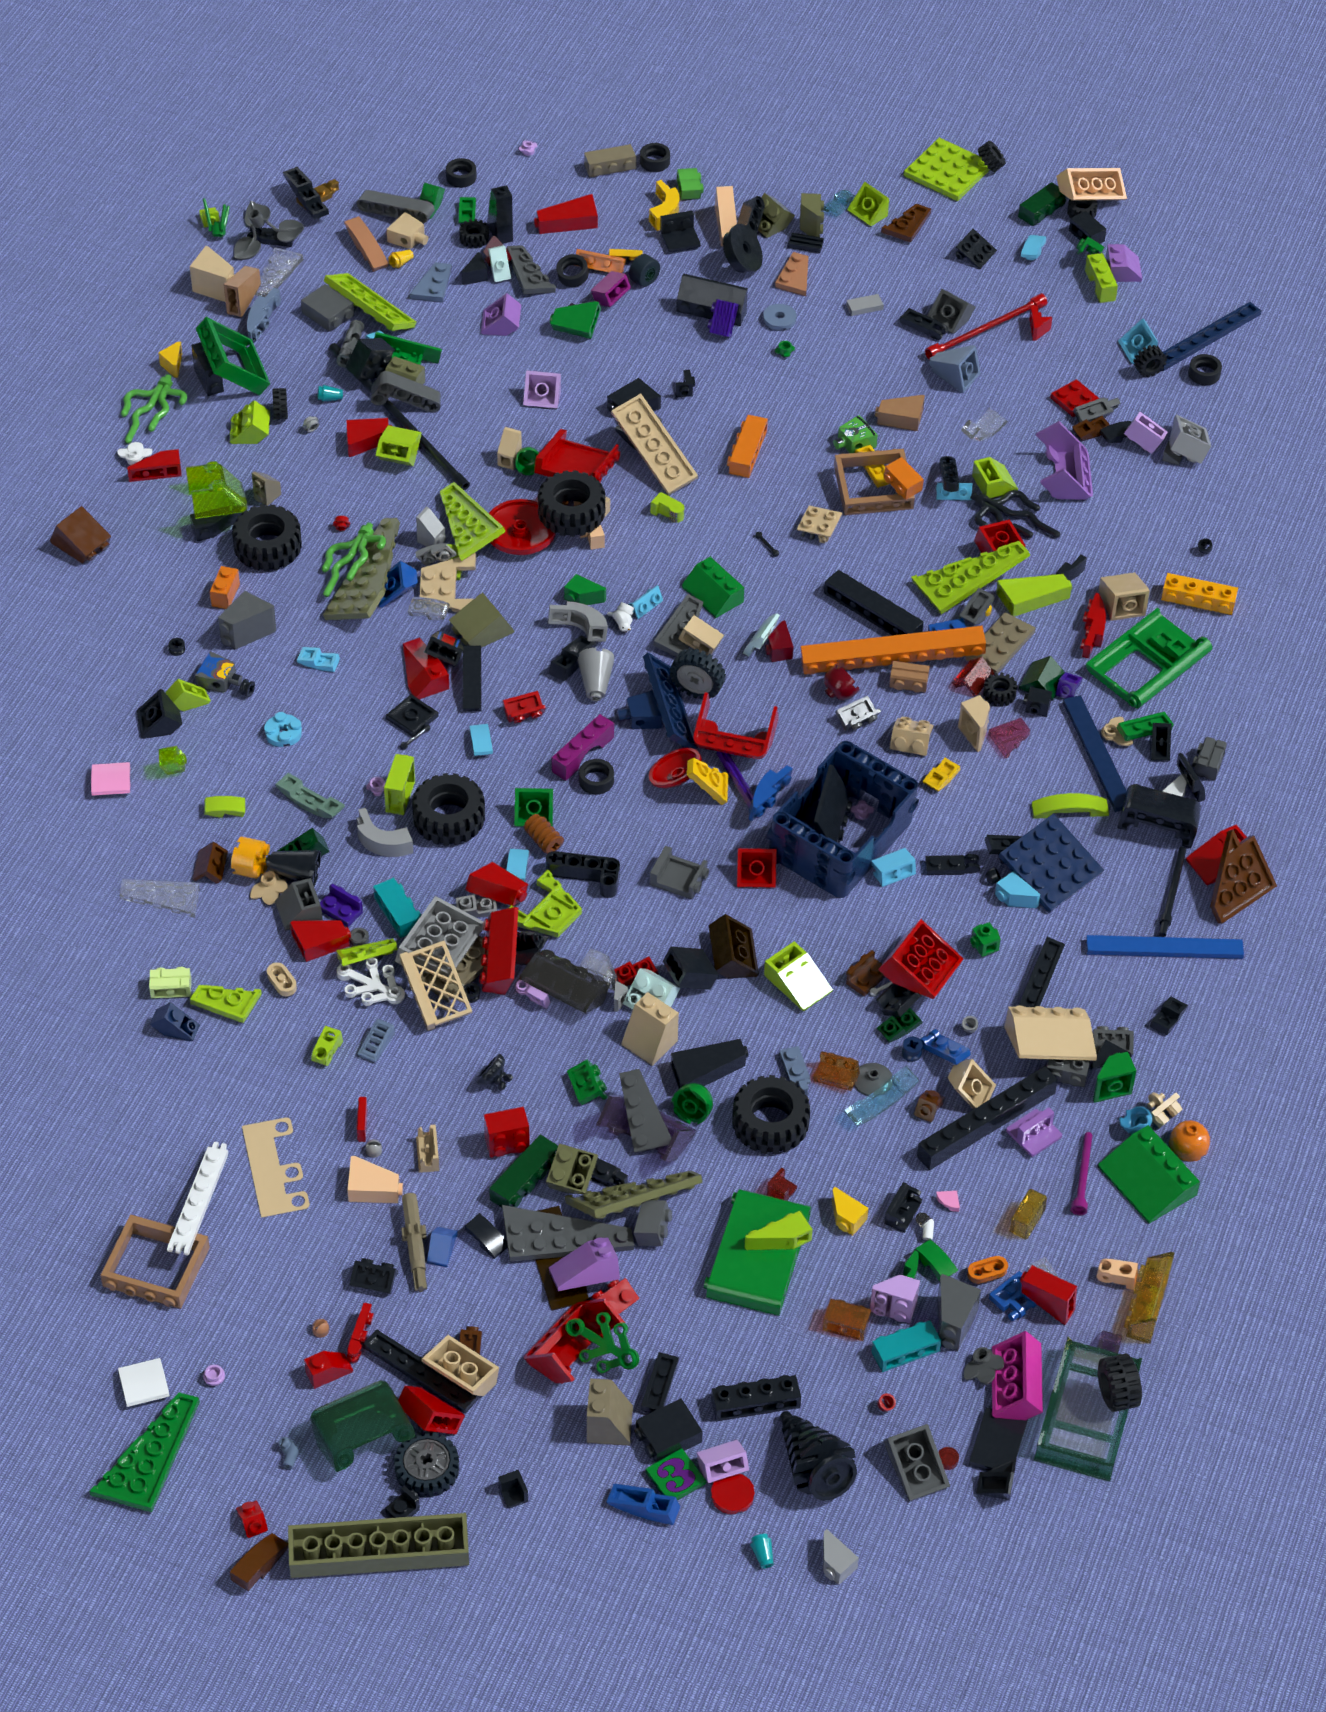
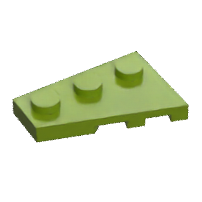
M394 938L336 950V954L342 966H346L375 956L389 955L398 949Z
M198 985L190 998V1004L244 1023L262 995L261 989L244 991L243 988L231 990L224 989L223 986Z

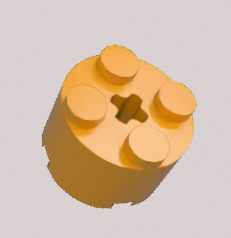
M241 836L237 840V842H240L238 848L234 847L232 853L231 868L235 869L232 873L257 879L267 870L265 860L266 855L269 854L270 845L262 840Z

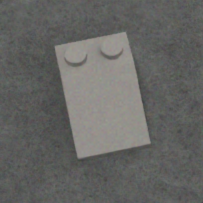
M1177 414L1175 415L1169 442L1171 451L1178 456H1186L1190 462L1201 464L1211 448L1207 429Z

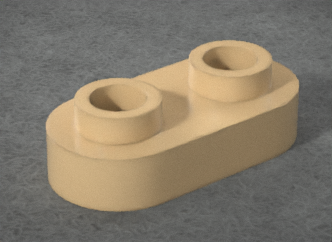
M272 963L268 966L267 977L277 992L282 996L293 995L297 990V984L286 966L282 963Z

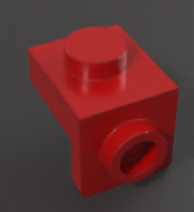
M257 1500L246 1502L236 1508L248 1538L268 1531L264 1513Z

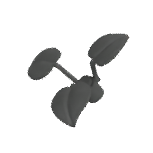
M250 201L245 214V223L248 227L251 226L253 238L243 237L237 241L234 247V258L238 260L250 259L260 251L261 243L256 241L255 228L263 227L264 223L278 232V240L286 243L295 240L304 230V226L301 222L290 219L282 221L279 224V228H276L268 221L271 215L270 209L265 205Z

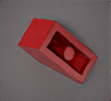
M322 1351L304 1359L305 1372L314 1389L353 1372V1368L344 1353Z

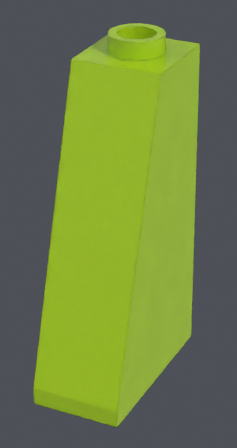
M1064 574L1002 579L997 581L996 594L1009 613L1015 617L1069 599L1072 584Z

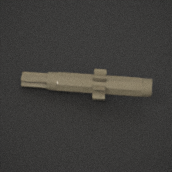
M406 1193L402 1196L405 1227L401 1228L402 1241H407L414 1289L415 1291L423 1292V1290L427 1289L422 1240L427 1238L426 1226L420 1225L417 1195L415 1193Z

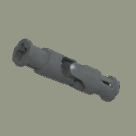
M353 320L350 322L349 329L337 356L336 362L340 367H346L358 339H361L364 330V324L361 321Z

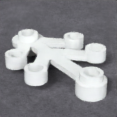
M374 957L366 960V968L370 971L371 978L352 970L350 965L342 966L340 964L337 967L338 979L342 981L353 979L364 984L359 987L353 984L347 985L345 987V995L348 998H353L356 995L362 994V1004L365 1006L388 1000L391 1004H399L405 997L404 989L396 985L395 972L392 965H385L382 969L383 976L387 978L388 986L381 983L377 970L378 961ZM379 991L381 993L373 995L370 992Z

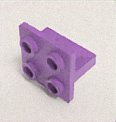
M1049 1107L1044 1111L1034 1109L1006 1129V1132L1031 1157H1034L1062 1138V1133L1053 1125L1054 1112Z

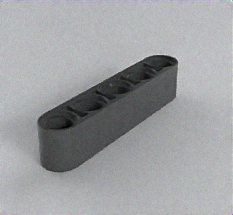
M365 190L356 202L357 207L364 212L399 218L406 212L422 223L427 222L435 211L433 204L428 201L372 190Z

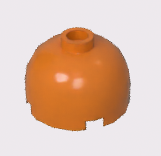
M1186 1120L1173 1128L1168 1144L1169 1148L1178 1155L1180 1160L1193 1162L1200 1160L1202 1156H1206L1208 1153L1210 1136L1204 1125L1197 1121Z

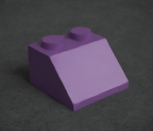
M1108 244L1105 259L1116 282H1142L1139 257L1124 244Z
M507 293L483 310L481 333L483 335L507 336L515 332L519 328L521 304Z

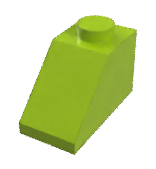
M177 679L165 692L181 711H187L211 702L205 688Z

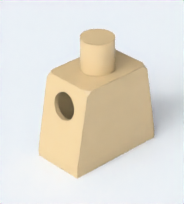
M406 212L387 228V242L408 249H412L417 243L426 245L429 239L424 234V224Z

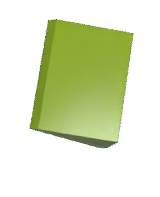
M864 182L847 210L868 225L873 226L888 216L889 198L867 182Z

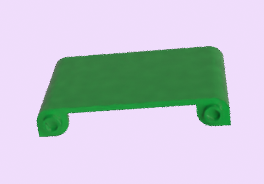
M739 1189L737 1193H733L731 1200L733 1207L710 1277L706 1276L704 1282V1289H707L706 1298L780 1316L801 1246L795 1249L746 1250L745 1236L753 1230H759L770 1222L779 1221L786 1215L794 1214L798 1211L809 1222L811 1206Z

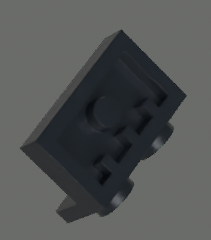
M892 983L876 1001L884 1015L901 1017L922 995Z
M361 1258V1261L355 1260L350 1286L387 1294L392 1293L395 1276L398 1275V1270L394 1268L393 1264L382 1262L381 1265L373 1264V1260Z

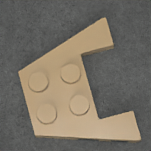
M473 553L463 561H461L460 557L421 568L420 603L439 608H449L457 613L473 599H455L457 571L476 570V553Z

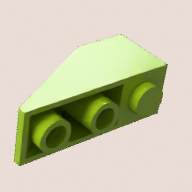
M800 1211L794 1214L790 1213L779 1221L770 1222L759 1230L751 1231L745 1236V1249H795L812 1241L813 1229Z

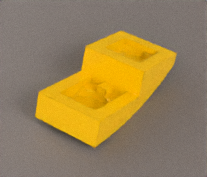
M944 758L937 768H932L924 778L923 783L939 792L961 770L960 766Z

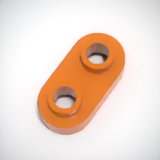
M993 1256L973 1262L968 1267V1279L975 1284H981L1001 1278L1007 1273L1008 1262L1001 1256Z

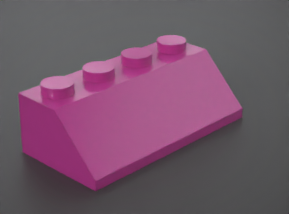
M1024 1331L992 1346V1353L1000 1355L1004 1360V1368L995 1370V1378L992 1381V1416L1003 1419L1027 1420L1043 1413L1041 1342L1027 1331Z

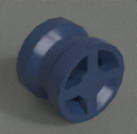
M914 1036L906 1038L903 1041L902 1057L909 1062L918 1061L922 1055V1041Z

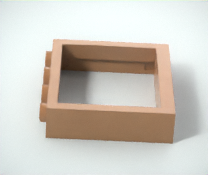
M904 449L835 455L834 470L844 515L914 509L915 496L907 500L898 494L849 499L843 470L846 467L890 464L900 457L907 462Z
M130 1214L101 1273L103 1287L110 1288L111 1291H121L129 1296H138L149 1302L155 1301L167 1307L173 1306L181 1309L209 1251L208 1236L197 1233L191 1248L194 1253L175 1291L114 1273L133 1234L169 1244L175 1229L174 1226Z

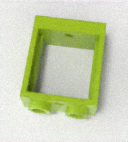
M395 754L384 786L385 811L388 813L405 814L415 784L414 757Z

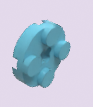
M284 712L276 713L265 724L266 739L270 744L277 747H283V744L294 745L302 736L301 721Z

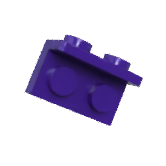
M332 883L329 886L330 893L320 902L321 911L335 920H341L343 925L349 927L363 913L362 901L359 897L351 895L342 887Z

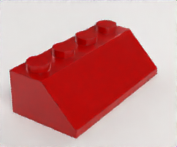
M519 907L491 912L488 919L484 920L483 930L486 931V937H483L482 948H485V954L481 958V966H484V969L480 975V984H483V992L505 995L514 980Z

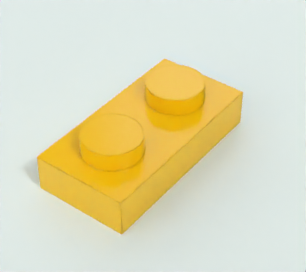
M609 249L610 256L629 257L630 261H634L636 257L643 254V250Z

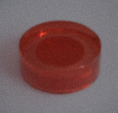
M944 1447L939 1450L938 1453L944 1469H954L959 1462L958 1452L952 1447Z

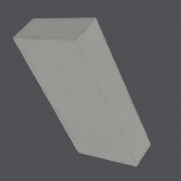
M879 294L850 299L846 302L851 316L880 311L884 308Z

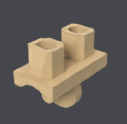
M1153 1092L1148 1096V1108H1156L1151 1112L1152 1121L1159 1128L1170 1120L1163 1112L1165 1109L1172 1117L1183 1110L1177 1102V1099L1180 1097L1177 1092L1165 1102L1163 1101L1165 1098L1163 1093L1157 1094Z

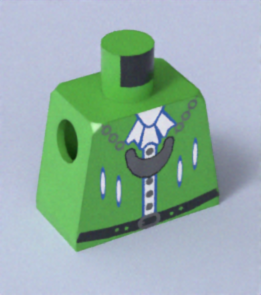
M858 415L839 427L838 439H835L833 444L837 450L845 447L849 453H855L856 449L868 445L876 448L878 434Z

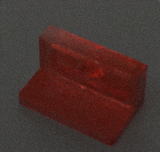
M983 657L975 658L966 664L952 684L955 688L966 686L971 694L976 696L983 689L985 679L989 678L990 674L994 675V672Z

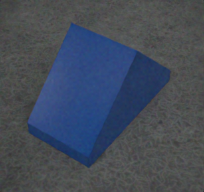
M437 1227L432 1231L427 1263L448 1267L458 1234L457 1230Z

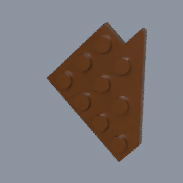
M1234 830L1227 832L1210 904L1218 924L1224 923L1277 887L1254 835L1248 836L1239 842Z

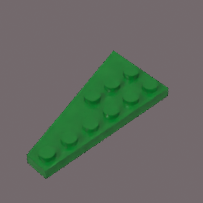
M179 1392L162 1410V1414L156 1421L150 1423L147 1431L142 1436H139L117 1460L118 1463L102 1476L103 1479L99 1484L92 1487L89 1491L90 1495L152 1512L200 1403L199 1398Z

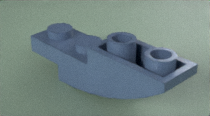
M273 288L266 297L259 295L250 309L247 319L248 338L252 339L253 343L269 327V317L281 303L280 290L277 288Z

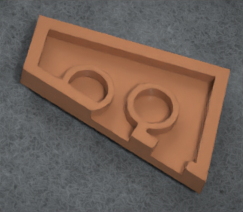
M793 252L776 280L775 288L806 296L809 256Z

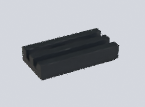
M792 233L788 242V248L820 253L824 238Z

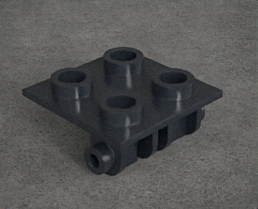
M972 229L956 246L958 249L956 257L963 259L966 256L981 269L997 250L976 230Z
M517 932L515 965L531 966L549 939V936H542L539 932Z

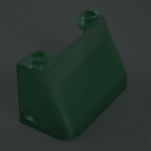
M382 1380L318 1407L310 1416L317 1446L336 1473L348 1468L353 1463L354 1449L389 1433H392V1436L398 1442H405L416 1437L414 1428L392 1388L386 1381Z

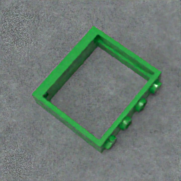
M205 317L195 329L213 373L257 395H261L270 385V381L252 339ZM222 344L239 352L245 369L228 361Z

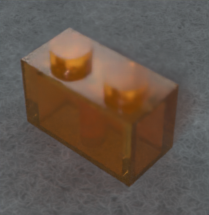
M830 1298L823 1319V1330L864 1341L870 1322L871 1309L862 1305L846 1303L840 1299Z

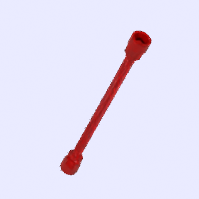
M1040 293L1030 298V302L978 328L944 344L939 345L936 343L925 348V355L930 360L936 353L945 351L1030 310L1031 305H1038V309L1047 305V298L1044 294Z

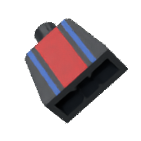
M437 631L431 635L424 653L456 666L464 649L462 641Z

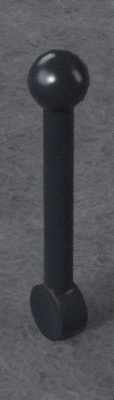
M756 532L755 537L760 539L772 551L773 556L777 557L779 551L775 550L763 538L762 532Z
M424 725L423 729L407 742H402L400 745L401 749L406 750L411 742L425 731H430V725Z

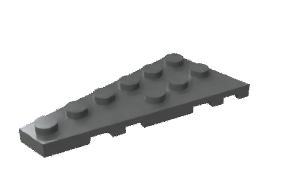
M502 1205L510 1262L565 1257L587 1241L600 1237H608L615 1252L634 1250L631 1228Z

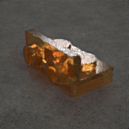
M821 1051L820 1063L813 1075L814 1082L852 1091L860 1074L859 1062L850 1057L847 1058Z

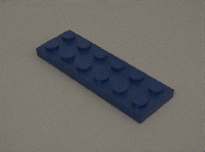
M647 652L642 656L645 663L644 667L648 672V680L652 685L653 695L657 700V708L661 712V720L665 725L668 739L680 744L682 748L697 749L698 746L694 743V734L679 689L675 686L676 682H672V677H670L671 666Z

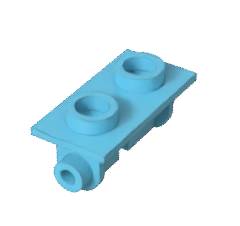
M937 483L936 500H971L972 483H959V490L956 492L945 491L942 483Z
M659 586L648 589L639 599L629 603L634 608L633 613L636 614L637 619L663 601Z

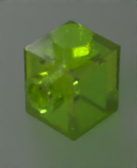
M177 746L158 749L159 767L167 775L185 772L187 758L185 753H182Z

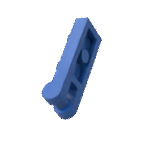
M936 1029L929 1032L927 1037L923 1036L920 1038L923 1049L955 1065L971 1055L968 1047L941 1035Z

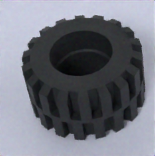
M1125 1353L1101 1358L1098 1363V1382L1104 1402L1110 1411L1117 1412L1139 1407L1142 1399V1386L1138 1369L1131 1356Z

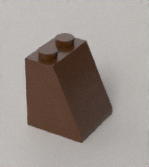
M81 506L56 525L49 542L83 564L87 560H93L100 550L104 551L108 548L111 535Z

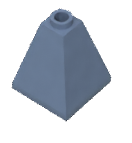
M975 345L938 352L929 360L932 372L961 393H964L981 374Z

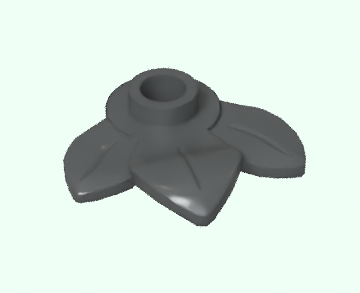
M980 1347L974 1351L973 1360L965 1366L964 1378L967 1381L977 1377L982 1384L987 1385L994 1380L995 1370L1004 1368V1360L1000 1355H994L990 1349Z

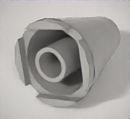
M596 648L585 649L579 653L578 657L586 696L592 701H600L605 697L615 661L614 654L603 648L602 651H596Z

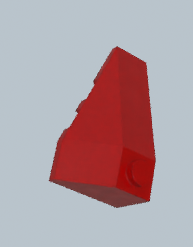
M420 637L403 643L408 689L419 700L449 689V674L438 658L424 653L427 645Z

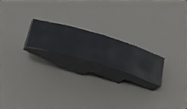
M298 167L283 172L291 189L314 220L329 214V209L321 201L320 195L312 186V182Z
M481 645L463 646V711H482Z

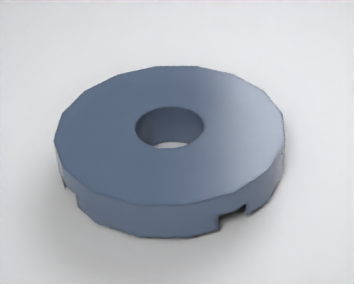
M770 305L763 312L764 323L770 329L782 331V329L786 328L788 330L796 323V312L789 305Z

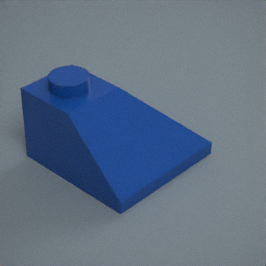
M399 561L390 569V572H387L388 582L384 586L386 591L379 603V607L383 608L418 583L416 569Z

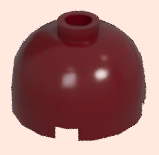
M834 664L824 677V684L827 688L825 692L830 698L835 697L843 701L850 699L860 689L858 686L854 687V679L842 667L838 669V664Z

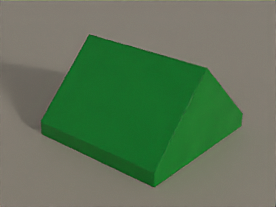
M515 788L514 826H524L525 822L534 814L545 817L547 822H550L551 826H553V789Z

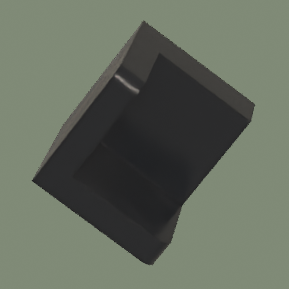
M519 1469L498 1477V1488L508 1509L528 1502V1490Z

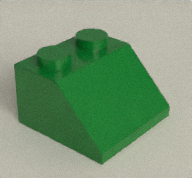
M1128 1052L1115 1053L1108 1057L1097 1076L1093 1096L1094 1103L1132 1094L1137 1070Z

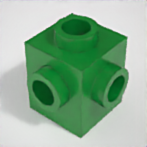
M990 922L983 925L979 924L972 928L970 942L972 947L977 949L981 957L999 951L1001 938L998 930L993 928Z

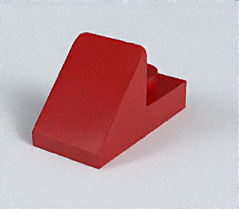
M1031 305L1029 320L1032 341H1036L1051 330L1052 317H1042L1041 312H1038V305Z

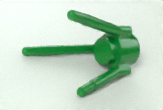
M203 198L208 231L212 232L214 237H224L230 206L226 207V204L223 205L221 222L216 221L212 225L206 199Z

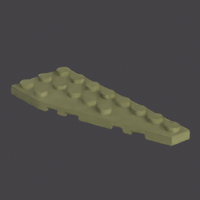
M384 518L380 521L373 535H383L386 538L385 547L379 550L377 548L378 542L367 543L365 548L368 551V559L359 567L352 581H348L345 578L323 614L325 620L366 619L372 616L386 591L384 586L388 582L387 572H390L393 559L392 549L395 548L396 543L394 540L398 535L400 526L398 518Z

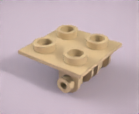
M809 505L797 530L817 534L820 543L828 542L842 512Z

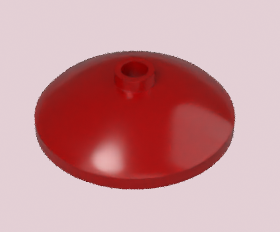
M681 748L666 754L652 766L649 772L651 784L658 788H672L686 783L690 779L687 776L688 760L695 758L702 761L701 755L693 748Z

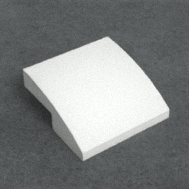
M160 1358L118 1368L127 1407L170 1396Z

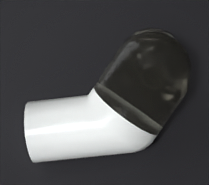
M924 1212L918 1213L915 1219L917 1224L923 1228L922 1239L933 1240V1219Z

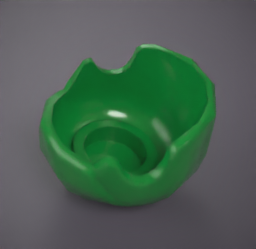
M525 447L517 452L515 467L519 473L523 475L534 474L535 460L539 454L537 449Z

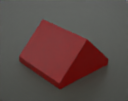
M738 848L737 887L776 888V849Z

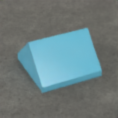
M1143 318L1118 340L1132 364L1134 363L1133 360L1136 359L1135 355H1139L1138 352H1142L1144 347L1147 349L1149 345H1156V347L1158 345L1156 337Z

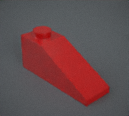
M179 449L160 451L128 466L129 482L181 477Z

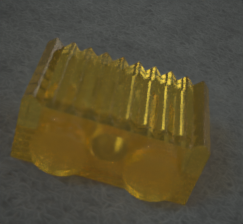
M1033 1189L1028 1190L1011 1218L1009 1230L1011 1233L1023 1239L1029 1238L1032 1230L1038 1224L1041 1215L1045 1212L1046 1195Z

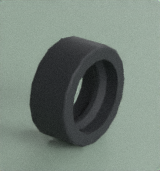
M650 143L643 146L640 150V164L642 168L651 172H660L667 169L670 165L669 148L660 143ZM658 155L662 156L663 158L653 160L649 159L648 156Z
M457 158L447 164L446 180L450 185L462 188L475 183L477 171L473 161ZM456 171H467V172H469L468 174H465V175H456V174H454V172H456Z
M578 254L562 257L556 266L559 281L567 287L580 286L587 280L589 275L586 260ZM578 265L582 267V271L577 275L567 276L563 274L564 269L568 266Z
M1200 354L1194 356L1189 365V378L1200 385L1215 384L1220 379L1222 364L1213 355ZM1209 367L1213 369L1214 372L1204 373L1197 370L1196 368Z
M590 759L579 768V785L585 792L599 795L608 792L613 787L614 769L609 762L603 759ZM591 772H602L608 777L603 781L594 782L588 780L585 776Z

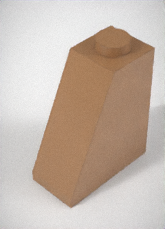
M244 266L223 284L227 314L238 317L244 315L261 285L259 269Z
M925 395L881 400L880 406L876 407L875 417H878L877 424L918 431L924 409Z

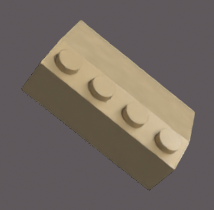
M1020 1005L1008 1007L1004 1028L1019 1058L1096 1061L1097 1055L1091 1022L1085 1009L1078 1007L1073 1009H1064L1062 1007L1044 1008L1041 1006L1024 1007Z

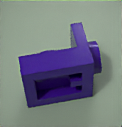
M1065 672L1059 679L1056 696L1062 698L1074 697L1076 689L1081 685L1083 678Z

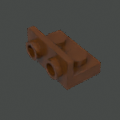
M871 950L869 953L862 955L859 962L854 966H850L846 972V984L864 997L885 978L878 970L882 963L875 959V951Z

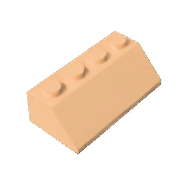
M1067 168L1056 176L1059 191L1072 201L1127 199L1120 168Z

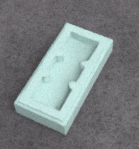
M502 245L489 248L488 252L494 282L511 279L506 247Z

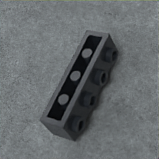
M782 1375L779 1378H763L754 1382H740L736 1385L717 1386L711 1389V1402L717 1422L800 1408L801 1393L796 1375Z

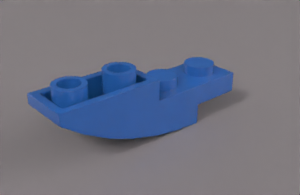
M786 765L778 773L770 769L757 785L751 801L748 820L752 822L756 817H761L767 808L774 806L777 800L775 799L776 794L783 786H787L790 783L793 768Z

